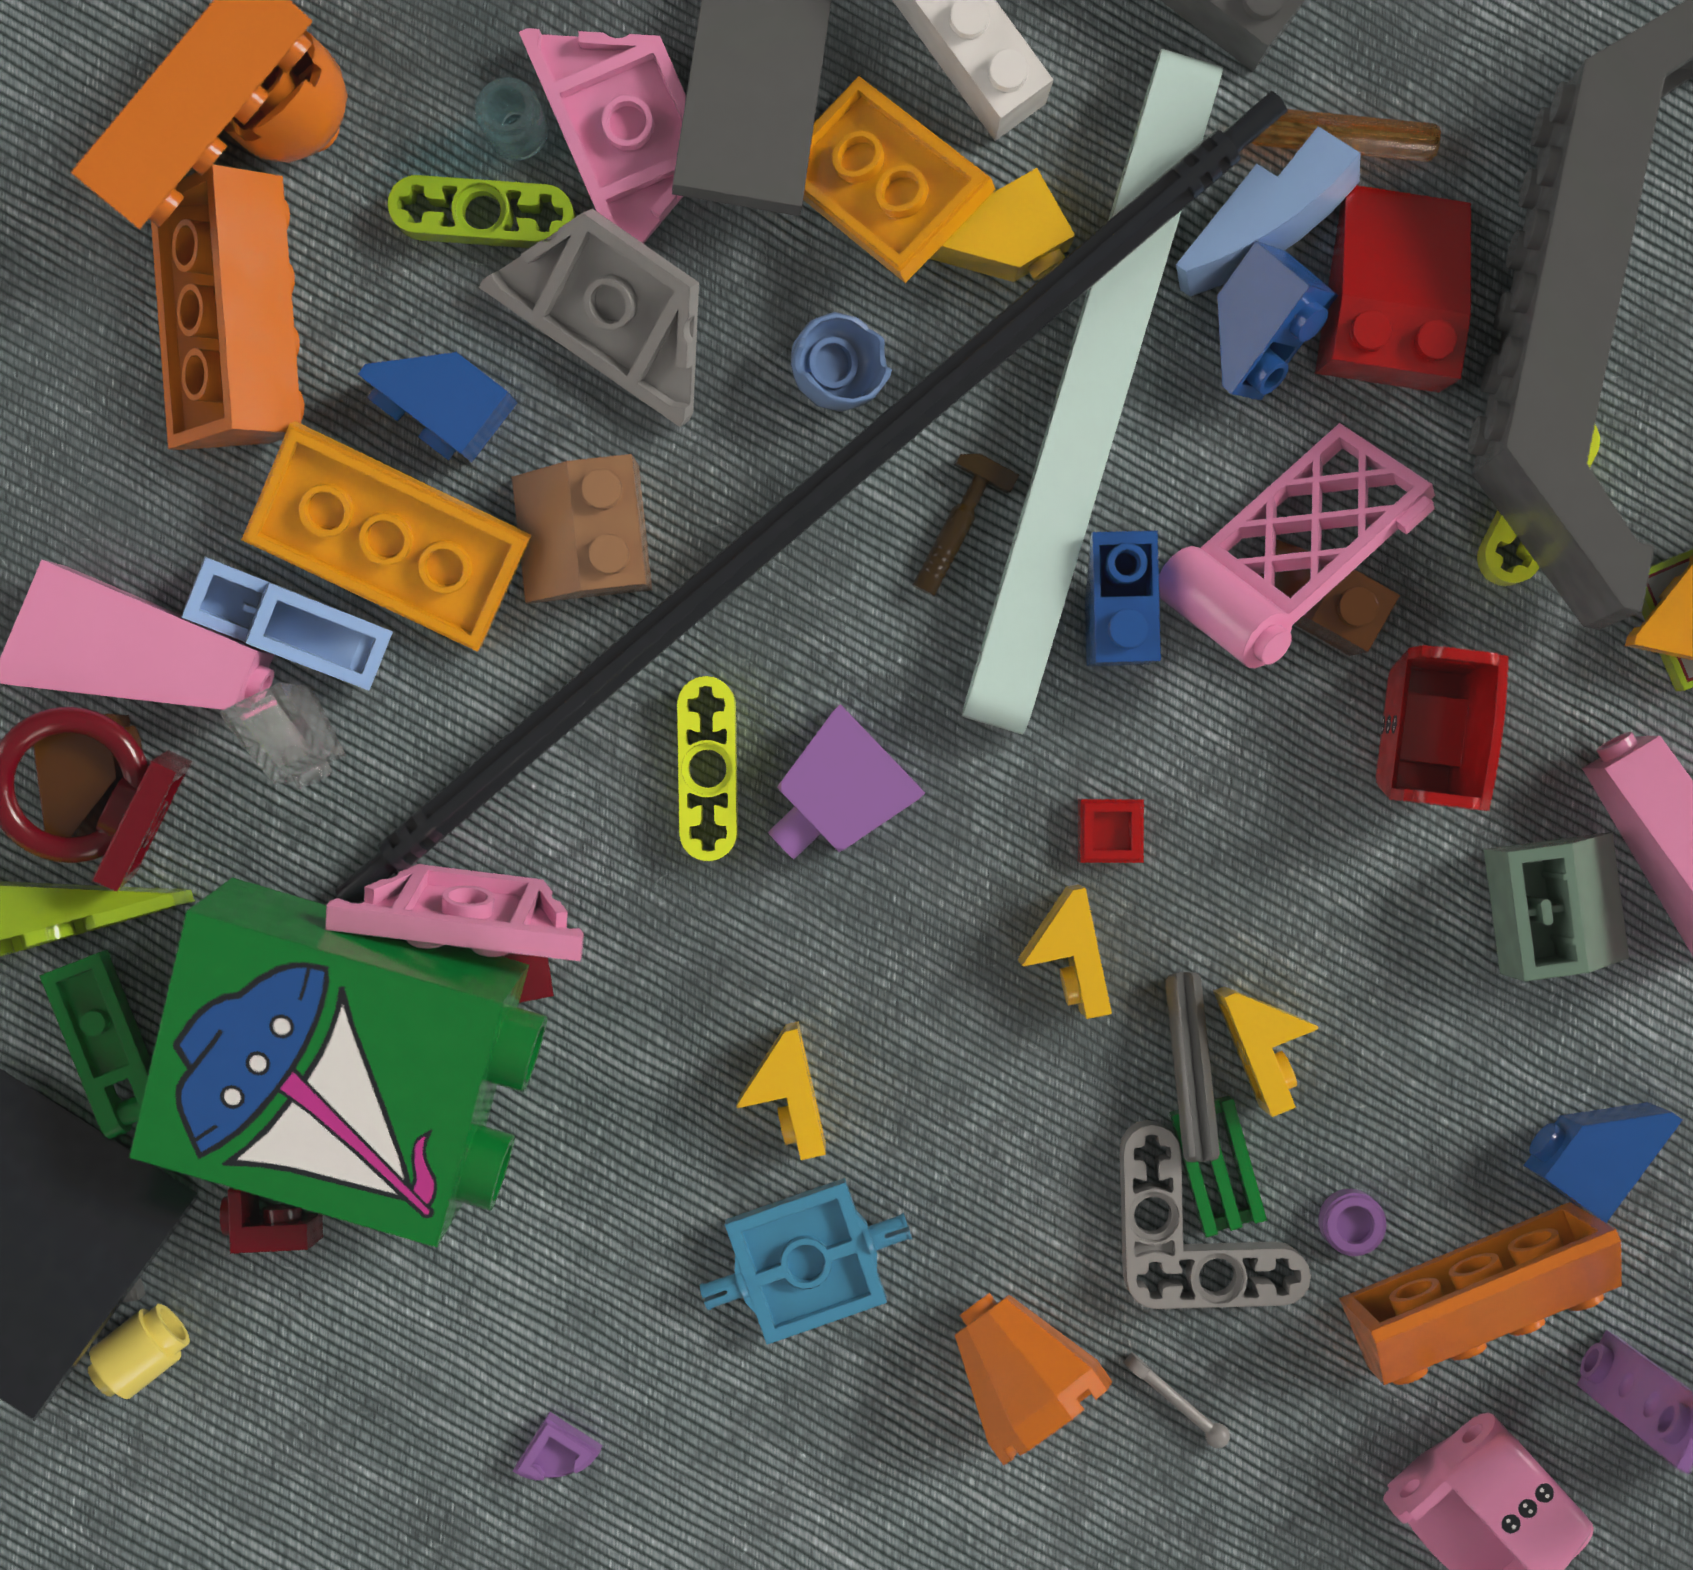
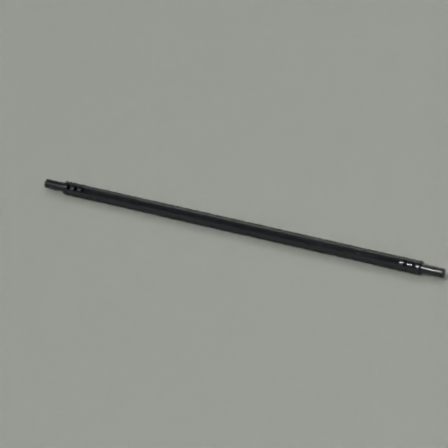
M1270 91L1225 131L1222 132L1216 129L382 840L378 844L380 851L335 889L338 898L358 904L364 899L365 886L381 879H387L396 870L403 871L410 868L1237 164L1241 160L1239 152L1287 112V107L1280 96Z

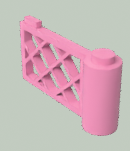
M1339 423L1201 548L1190 546L1174 554L1159 574V598L1246 667L1258 668L1265 664H1273L1288 650L1292 639L1290 632L1294 623L1398 529L1407 535L1435 509L1434 502L1431 500L1435 496L1433 484ZM1341 449L1359 459L1358 472L1323 476V466ZM1397 485L1407 492L1394 505L1368 507V488ZM1358 489V509L1322 513L1323 493ZM1312 494V514L1277 518V507L1288 497ZM1358 526V537L1346 548L1322 550V530ZM1311 531V551L1276 555V535ZM1265 536V556L1237 559L1228 552L1243 538ZM1311 568L1310 581L1291 598L1275 587V572ZM1264 573V578L1258 574Z

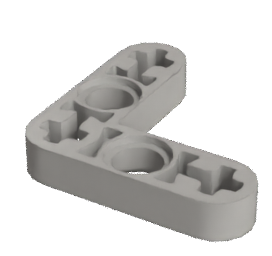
M1144 1120L1136 1122L1127 1128L1120 1143L1122 1268L1125 1285L1136 1302L1144 1307L1153 1309L1284 1306L1295 1303L1305 1295L1311 1279L1309 1265L1296 1249L1286 1243L1183 1244L1182 1171L1179 1142L1166 1126L1157 1121ZM1154 1135L1155 1140L1160 1146L1167 1147L1165 1154L1155 1156L1154 1168L1155 1176L1159 1181L1168 1178V1186L1148 1182L1133 1187L1134 1178L1147 1181V1169L1141 1156L1133 1154L1134 1148H1140L1145 1145L1146 1136ZM1157 1197L1168 1204V1219L1159 1229L1144 1230L1135 1223V1209L1145 1198ZM1250 1258L1249 1265L1256 1272L1274 1270L1276 1259L1282 1258L1283 1262L1290 1269L1294 1270V1275L1284 1277L1283 1287L1276 1288L1268 1277L1252 1276L1249 1278L1253 1288L1252 1290H1246L1248 1278L1243 1259ZM1224 1259L1232 1265L1233 1277L1231 1282L1220 1291L1206 1290L1200 1285L1199 1281L1201 1268L1209 1260ZM1187 1260L1185 1273L1190 1291L1182 1292L1183 1285L1179 1279H1162L1158 1282L1157 1291L1150 1292L1143 1281L1137 1280V1275L1148 1273L1149 1263L1158 1262L1159 1267L1164 1273L1183 1274L1179 1261Z

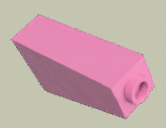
M41 560L1 654L0 683L250 713L253 704L260 705L272 686L274 670L270 669L269 666L274 654L186 620L178 613L72 568Z
M1626 732L1598 747L1596 751L1600 758L1585 766L1582 770L1693 956V780L1661 736L1634 737L1632 732Z

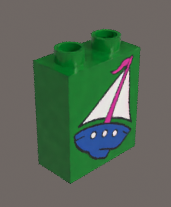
M232 877L186 911L129 1158L437 1248L463 1203L489 1211L493 1209L508 1169L515 1135L486 1127L497 1085L524 1092L533 1073L542 1045L547 1016L518 1008L529 964L502 956L489 957L479 955L472 948L443 945L438 948L425 949L414 947L407 940L326 930L327 905Z

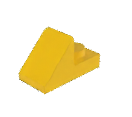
M1076 884L1065 887L1020 954L1018 962L1022 966H1029L1068 957L1070 966L1060 968L1061 983L1067 1005L1078 1004L1079 1012L1086 1019L1110 1015L1112 1011L1087 891L1085 887Z
M1226 986L1213 990L1259 1107L1271 1117L1296 1108L1289 1089L1297 1086L1294 1071L1283 1051L1274 1053L1273 1047L1311 1033L1319 1027L1303 1018Z
M799 1021L785 1025L740 1094L736 1108L787 1098L788 1105L777 1108L785 1145L797 1143L800 1160L826 1155V1141Z

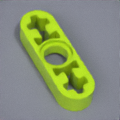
M411 175L399 180L392 187L388 196V211L394 223L406 236L420 241L530 248L557 232L560 227L576 217L575 210L568 196L558 187L548 184ZM424 193L432 206L450 208L447 196L455 194L451 206L455 225L447 227L449 220L444 212L434 211L424 212L422 222L415 223L413 217L408 211L404 210L405 205L415 204L417 194ZM480 196L492 197L500 204L499 219L493 226L487 229L473 228L466 221L465 213L467 206L473 199ZM519 199L517 205L521 213L529 214L541 213L543 203L550 202L556 213L563 216L562 221H552L549 231L541 232L536 220L516 217L519 230L510 231L514 221L510 200Z

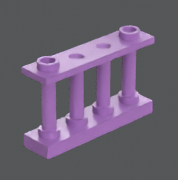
M1606 1330L1600 1342L1593 1344L1584 1355L1580 1367L1581 1377L1577 1386L1673 1466L1689 1474L1693 1467V1391L1624 1340Z

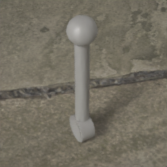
M1131 1352L1123 1361L1137 1377L1147 1382L1205 1433L1206 1441L1210 1446L1223 1448L1228 1444L1230 1432L1225 1425L1212 1423L1155 1374L1136 1354Z

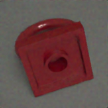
M58 707L37 712L13 726L0 741V828L16 845L46 860L62 863H79L103 857L92 881L118 892L137 874L192 761L168 750L153 759L148 766L146 757L133 736L119 723L96 711L77 707ZM62 733L85 735L99 741L117 759L123 773V778L117 784L101 814L96 827L97 831L78 837L53 835L35 826L21 810L14 788L17 767L24 754L34 744L46 737Z

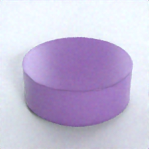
M1357 1189L1339 1190L1331 1194L1320 1208L1318 1216L1320 1232L1324 1239L1342 1254L1348 1256L1365 1255L1373 1251L1384 1238L1386 1232L1384 1211L1372 1197Z

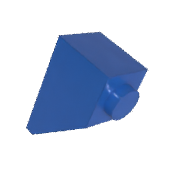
M1649 1102L1560 1115L1555 1123L1545 1125L1536 1134L1529 1148L1531 1156L1523 1166L1578 1207L1607 1223L1677 1129L1682 1119L1673 1112Z

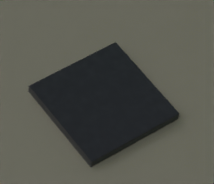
M0 1068V1400L31 1420L36 1421L198 1199V1193L156 1166L129 1158L131 1152L129 1149L113 1139H108L96 1128Z

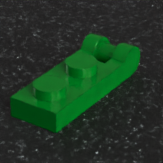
M106 950L39 975L97 1123L102 1133L108 1139H113L130 1132L132 1124L138 1122L152 1061L109 952ZM129 1079L135 1096L122 1100L118 1097L113 1084Z

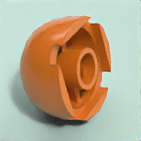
M306 30L303 35L312 42V45L287 74L276 65L260 84L270 95L245 125L233 117L224 128L240 145L261 159L285 163L301 160L326 150L334 143L339 134L348 98L341 69L329 51Z

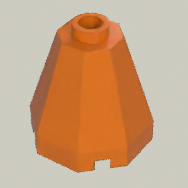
M988 1293L959 1315L966 1326L955 1334L957 1345L987 1442L1003 1465L1011 1462L1017 1453L1021 1456L1073 1420L1085 1410L1080 1404L1081 1401L1091 1394L1097 1400L1109 1389L1112 1383L1111 1378L1096 1358L1011 1295H1007L999 1302H996L993 1296Z

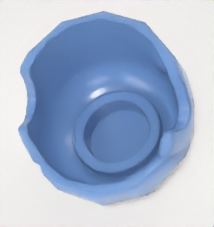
M832 312L812 319L806 324L792 346L791 367L797 387L818 407L843 412L864 406L877 396L892 372V369L887 367L884 338L869 329L864 322L854 316Z

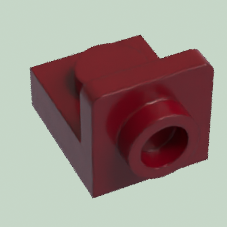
M231 1187L228 1189V1196L223 1197L219 1214L220 1228L223 1235H229L230 1254L308 1250L323 1238V1215L320 1213H302V1208L283 1203L263 1207V1215H259V1196Z

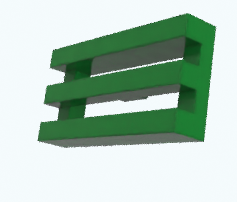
M1230 1095L1214 1099L1215 1112L1222 1115L1247 1206L1244 1208H1237L1219 1143L1220 1155L1218 1159L1210 1161L1224 1213L1213 1216L1199 1162L1191 1163L1183 1157L1179 1109L1169 1112L1175 1136L1179 1142L1181 1157L1201 1230L1206 1238L1218 1235V1231L1229 1228L1232 1231L1243 1228L1242 1224L1253 1221L1257 1224L1267 1221L1235 1102Z

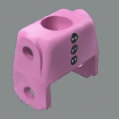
M1489 1412L1472 1418L1452 1436L1423 1452L1387 1485L1389 1489L1383 1497L1384 1502L1398 1520L1403 1524L1408 1523L1423 1544L1449 1570H1565L1572 1559L1587 1546L1593 1536L1594 1527L1586 1514L1495 1415Z

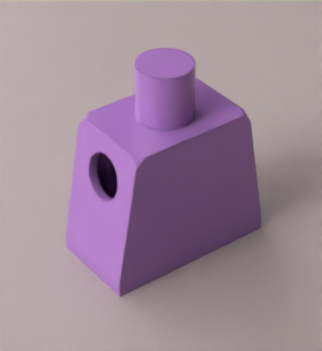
M840 704L831 713L777 788L794 807L768 833L793 859L804 851L820 834L840 853L919 800L925 792Z

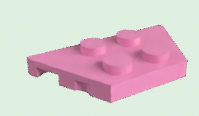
M532 28L520 31V37L596 211L644 244L683 197L673 195L672 186L686 94L661 37L657 35L629 34L623 38H613L603 32L579 31L578 36L542 35L540 29Z
M417 864L400 871L393 878L381 879L365 886L364 902L350 903L336 898L329 901L326 906V930L407 940L414 947L425 949L438 948L443 945L472 948L479 955L489 957L516 953L581 961L584 933L580 928H567L568 912L560 901L552 898V890L543 879Z

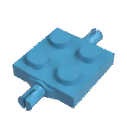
M842 1178L726 1219L725 1227L735 1253V1273L700 1284L702 1299L705 1298L704 1304L707 1310L743 1297L745 1303L756 1314L764 1339L768 1345L887 1303V1296L877 1270V1250L913 1238L904 1213L868 1226L867 1221L855 1208L846 1179Z

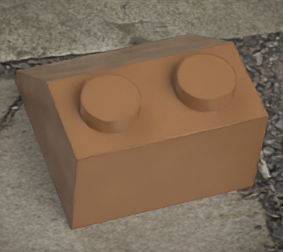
M632 454L564 461L512 476L517 528L532 535L521 559L525 603L530 604L652 590L639 465Z

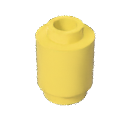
M157 1304L151 1310L140 1309L90 1349L89 1355L92 1364L88 1367V1374L94 1385L106 1396L112 1397L116 1394L121 1398L130 1399L180 1360L181 1350L190 1343L188 1332L179 1318L163 1304Z

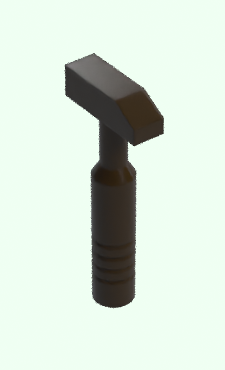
M980 453L960 454L954 463V466L973 475L974 478L961 503L954 506L950 511L933 547L912 586L930 596L935 597L942 580L946 576V572L949 570L954 557L957 555L975 520L974 510L987 485L990 484L1009 494L1019 477V474Z

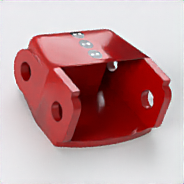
M1420 645L1408 648L1392 666L1387 681L1376 769V783L1390 800L1489 811L1498 770L1505 720L1508 685L1507 655L1461 648Z

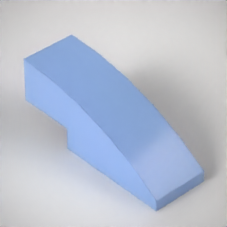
M1318 126L1278 177L1256 164L1177 262L1176 269L1180 290L1191 297L1226 284L1255 241L1286 250L1301 240L1330 215L1360 182L1361 153Z
M206 556L203 559L181 614V617L239 639L248 645L368 691L371 688L393 633L391 630Z

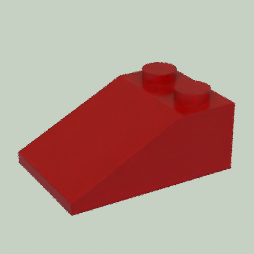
M1356 185L1344 198L1340 206L1328 287L1336 292L1338 297L1327 310L1328 318L1321 330L1315 374L1437 393L1461 379L1471 318L1470 202Z

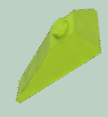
M0 881V957L195 902L191 889L122 887L116 892L100 885Z

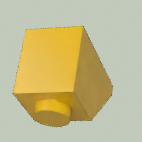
M1035 168L993 192L930 259L1015 282L1030 273L1033 280L1036 281L1066 258L1064 253L1069 250L1075 234L1038 168Z

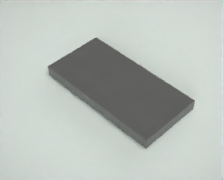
M701 0L674 172L673 195L800 216L832 0Z

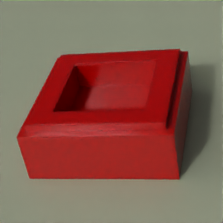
M1078 799V862L1144 863V799Z

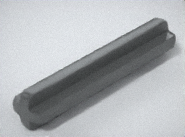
M1196 972L1173 973L1166 978L1165 984L1183 1157L1191 1163L1214 1161L1218 1159L1220 1150L1201 976Z

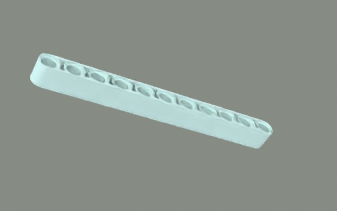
M1161 48L1150 78L1108 221L1203 140L1222 76V66ZM1181 211L1086 293L967 692L962 717L1022 735L1027 728Z

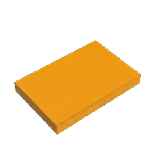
M860 76L814 122L803 200L905 284L996 190L990 176Z

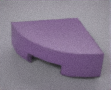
M549 1412L517 1461L512 1472L532 1480L557 1478L574 1472L577 1473L584 1470L595 1460L601 1451L602 1445Z

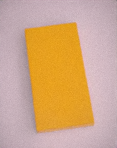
M295 421L289 424L241 540L478 652L485 641L532 535Z

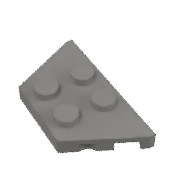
M594 209L581 213L560 227L557 232L539 241L514 261L482 280L479 286L481 290L677 426H683L692 417L694 408L699 282Z

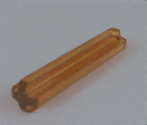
M1287 109V112L1251 143L1256 146L1299 150L1319 126L1360 152V156L1429 162L1437 156L1441 130L1435 123Z

